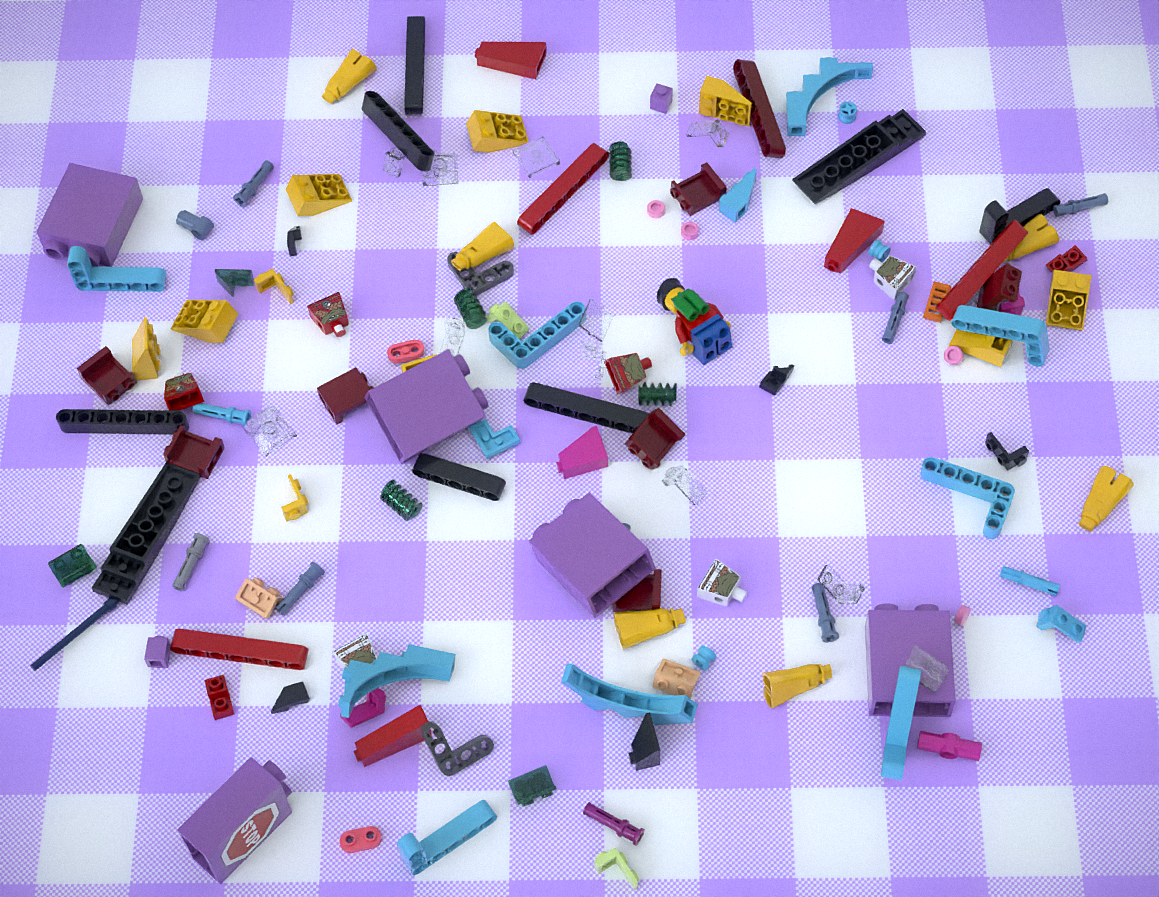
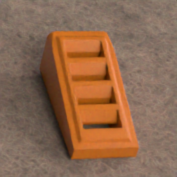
M936 281L933 282L923 315L924 319L941 323L943 316L940 313L929 312V310L938 312L935 309L936 306L931 304L938 305L941 300L933 297L943 299L951 290L950 285Z

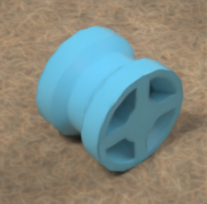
M850 101L843 102L839 107V120L844 124L853 123L856 119L857 106Z
M876 240L869 249L868 255L876 257L879 261L883 262L888 257L891 247L888 245L884 246L882 241Z
M701 645L698 648V653L694 654L691 660L698 668L707 671L710 663L714 662L717 656L710 648Z

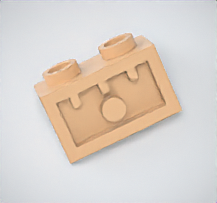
M257 577L253 579L245 578L234 599L264 618L269 619L278 601L281 602L284 599L279 595L280 591L273 587L267 588L264 586L265 582Z
M663 658L655 672L652 687L674 696L686 695L691 699L693 689L700 678L701 672Z

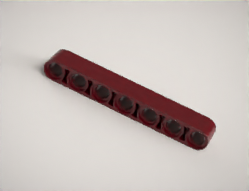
M736 59L733 65V72L742 96L752 103L750 120L762 154L770 158H783L786 152L785 143L756 63L751 60Z

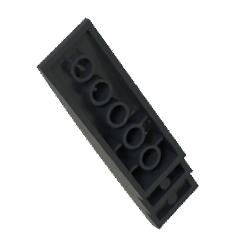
M902 109L893 116L889 114L879 122L875 120L794 177L792 181L814 204H817L864 177L926 135V131Z
M169 462L165 463L110 546V554L101 566V574L92 586L93 592L128 605L184 510L201 477L199 473Z

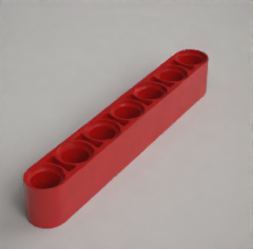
M592 143L520 215L517 225L531 235L535 234L607 161L609 152L596 143Z
M1016 219L1010 222L938 303L935 309L947 321L952 320L957 307L967 304L1025 238L1028 231Z
M175 629L170 645V650L177 654L292 670L305 669L309 652L307 647L298 644L188 629Z

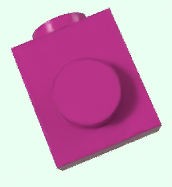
M1019 290L1017 300L1014 303L1011 301L1000 303L999 312L1015 315L1022 314L1025 301L1020 296Z
M379 688L369 692L366 702L353 707L349 718L342 717L341 713L340 718L350 728H353L385 713V692Z

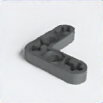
M452 252L447 257L448 267L471 296L480 295L510 279L514 274L513 264L509 261H502L476 274L471 266L469 269L464 268L461 271L453 266L451 260L456 258V254L459 252ZM462 271H468L470 273L466 277L460 275ZM492 275L495 279L493 281H486L485 277ZM471 280H472V284H473L474 286H477V288L471 287V283H470Z
M428 721L421 727L422 737L438 769L446 776L458 773L490 754L494 749V743L487 735H479L452 751L441 728L435 722ZM430 728L434 729L433 733L437 739H433V737L428 734ZM483 741L486 742V744H485L486 748H484V749L481 747V746H482V743H481V742H483ZM438 744H444V751L440 754L435 753V747ZM469 750L471 752L469 759L462 760V753ZM455 757L460 762L459 764L456 763ZM447 762L451 763L450 769L445 768Z

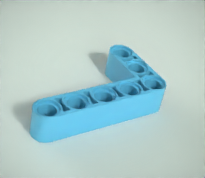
M73 246L69 250L67 267L76 288L79 290L160 292L165 288L167 272L162 268L92 267L87 251L83 247Z
M578 301L571 303L524 341L517 338L501 322H493L488 327L489 340L517 368L525 369L585 322V306Z
M960 305L957 307L951 322L952 326L958 330L1025 342L1027 360L1036 367L1044 365L1050 349L1047 325L1044 321L1037 318Z
M934 457L924 459L920 475L925 481L992 503L985 520L983 534L989 539L999 537L1015 493L1013 485Z
M900 665L885 740L881 777L902 781L906 746L921 669Z
M481 800L420 842L413 833H408L401 837L397 842L400 857L412 875H417L496 821L498 816L486 800Z

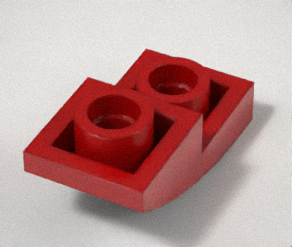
M1074 245L1063 255H1057L1045 266L1051 273L1054 270L1072 272L1088 259Z
M224 674L204 680L214 719L218 720L235 715Z

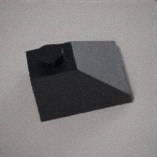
M650 712L645 714L631 744V752L628 753L630 764L635 765L636 771L660 765L661 750Z

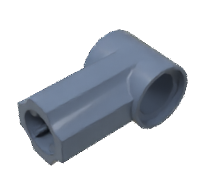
M186 210L180 211L177 215L176 224L191 231L193 236L199 240H204L214 228L213 222L205 216L200 218Z

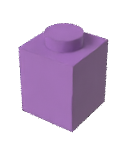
M656 83L650 95V109L667 114L673 101V88Z
M164 636L148 637L144 656L147 667L168 668L171 644L168 638Z

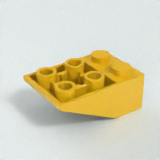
M706 76L700 90L699 114L739 125L750 126L752 103L724 80Z
M474 110L466 122L473 151L490 153L529 144L521 115Z
M340 174L292 175L285 189L297 216H314L352 202V198Z
M1060 270L1052 272L1046 325L1083 331L1092 275Z
M186 300L170 329L208 343H223L239 313L227 300Z
M147 317L143 318L132 338V372L137 381L158 378V371H161V362L158 360V355H161L160 344H157V336L154 334L153 324H149Z
M956 329L949 347L957 346L966 354L1001 367L1014 340Z

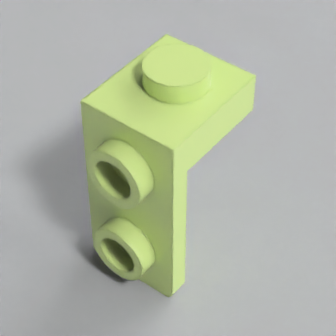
M506 301L500 304L495 303L488 309L490 313L486 318L489 322L497 319L517 338L520 339L529 330L527 324Z
M613 848L608 852L603 851L595 857L594 868L598 874L617 863L634 890L638 888L639 877L634 869L630 870L627 866L628 861L623 852L619 853L616 848Z

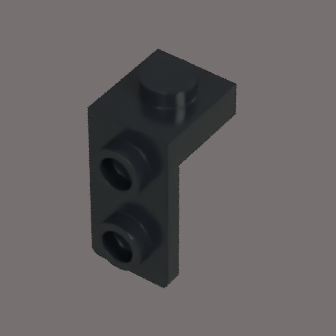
M992 432L987 434L985 440L987 449L995 454L999 464L1004 466L1007 471L1016 466L1020 467L1027 462L1029 450L1025 445L1009 454Z

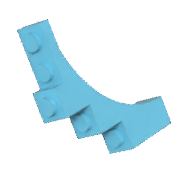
M837 57L820 58L819 74L803 75L802 91L786 93L787 136H805L806 119L814 103L829 89L853 79H872L873 63H838Z
M409 644L406 652L403 651L401 656L380 652L377 660L374 659L372 664L351 660L348 668L344 667L342 679H345L344 695L340 696L338 707L341 708V716L349 718L354 705L362 697L386 684L409 679H436L450 682L455 668L456 654Z
M573 663L566 664L561 680L562 684L582 697L581 702L594 711L613 709L624 718L644 717L646 713L650 712L655 726L693 723L698 705L686 695L649 694L607 683L585 673Z

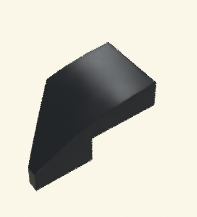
M294 226L287 233V247L290 257L297 256L295 241L302 240L300 226Z
M789 364L788 367L784 368L773 366L772 371H769L760 382L759 388L776 396L794 370L795 365Z
M303 681L283 687L271 710V714L288 711L290 706L309 702L310 698Z

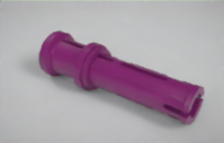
M590 802L586 804L583 810L584 815L616 831L618 837H625L632 841L635 846L639 844L644 835L645 829H639L630 824L629 820H621Z

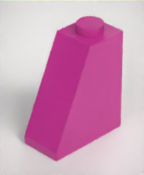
M597 426L590 428L558 454L559 461L556 462L558 472L563 474L564 479L608 467V456Z

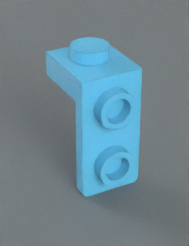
M1058 605L1042 609L1038 615L1036 627L1040 630L1055 627L1077 643L1082 641L1086 625Z

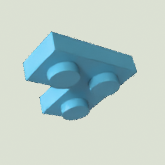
M484 419L469 427L470 433L486 459L521 443L512 425L494 433L487 420Z

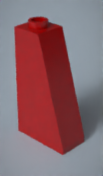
M482 41L480 47L476 48L474 57L477 59V66L536 80L547 55L546 42Z
M851 208L825 256L824 267L832 272L841 274L882 234L885 220Z
M422 706L414 707L354 742L356 750L353 752L357 761H362L364 767L423 742L421 727L428 722Z

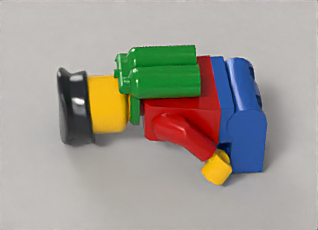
M668 278L663 281L657 291V302L662 304L666 311L676 314L677 318L674 321L675 332L680 344L683 345L679 351L682 356L687 355V349L689 354L692 353L705 365L715 359L717 354L721 355L733 347L730 332L731 324L723 320L724 316L715 304L705 302L694 290L689 288L685 290L677 278ZM687 341L693 343L695 345V348L691 344H688Z

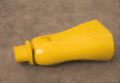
M352 48L338 70L329 79L324 89L325 92L321 97L330 104L335 100H339L340 97L345 96L356 85L377 70L375 63Z
M1038 214L1023 226L1028 231V234L1003 262H1010L1011 260L1059 243L1057 231L1052 225L1048 226L1049 222L1042 214Z
M495 221L491 222L456 254V258L451 260V263L459 271L464 268L469 269L470 266H479L495 256L512 250L514 248L513 238Z
M1106 465L1101 466L1083 505L1080 515L1081 520L1078 525L1092 532L1094 527L1099 526L1133 488L1134 483L1132 479L1119 473L1115 480L1117 471Z
M660 608L613 613L614 624L623 650L651 638L667 634L673 629L678 628V625L686 623L682 608L673 610V608H670V610Z
M807 664L791 669L763 672L764 698L771 709L799 694L818 687L820 683L824 684L825 680L831 679L830 664L823 666L821 664Z

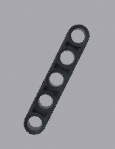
M426 453L418 455L412 468V473L417 477L492 501H499L506 485V481L499 476Z

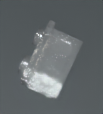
M916 645L911 649L909 658L903 665L921 669L919 683L933 693L947 679L949 672L947 666Z

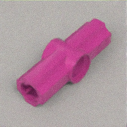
M920 731L917 749L938 753L946 759H956L959 757L979 761L982 743L961 739L960 736L954 733H943L940 735Z

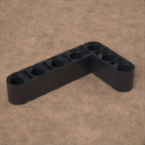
M1049 188L1043 189L1007 211L997 200H994L984 209L979 233L991 245L1014 219L1024 226L1038 214L1045 216L1052 212L1054 205H1059L1061 201Z

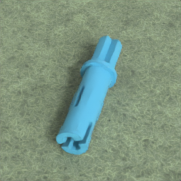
M1003 566L1000 572V577L1017 582V585L1023 584L1057 596L1060 584L1024 573V570L1018 571Z

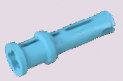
M204 403L193 406L194 414L225 419L231 424L235 422L248 427L251 421L250 410L242 411L235 407L223 408Z

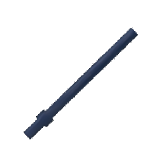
M108 598L101 608L34 661L30 667L34 671L39 669L108 611H113L119 602Z

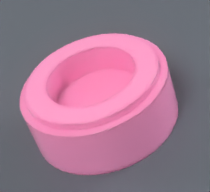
M659 200L649 202L647 205L648 215L655 219L661 218L665 214L664 203Z
M686 222L681 226V236L684 239L694 240L698 237L699 227L696 223Z
M950 346L945 350L944 359L950 365H958L963 361L964 353L959 347Z
M962 605L955 615L954 622L962 626L966 622L971 608Z

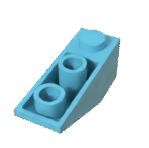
M756 168L751 172H747L739 183H735L727 194H723L719 199V211L735 223L748 210L756 182Z

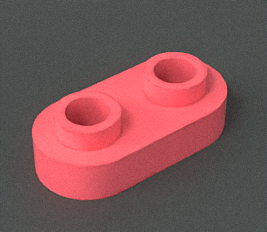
M416 339L393 344L387 350L388 359L395 364L419 359L424 355V345L420 340Z
M368 826L344 832L339 842L344 852L355 853L378 847L382 841V836L378 828ZM368 834H374L373 838H367ZM348 838L354 839L351 843H347L346 840Z

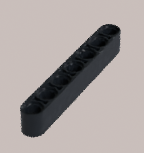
M407 16L405 114H423L425 16Z
M366 91L361 107L362 111L418 170L430 171L435 154L434 151L380 94L375 91Z
M535 382L529 384L523 400L526 405L631 434L649 414L642 410Z
M62 409L56 414L57 423L64 433L173 435L180 425L185 426L186 431L189 430V423L185 413L177 410Z

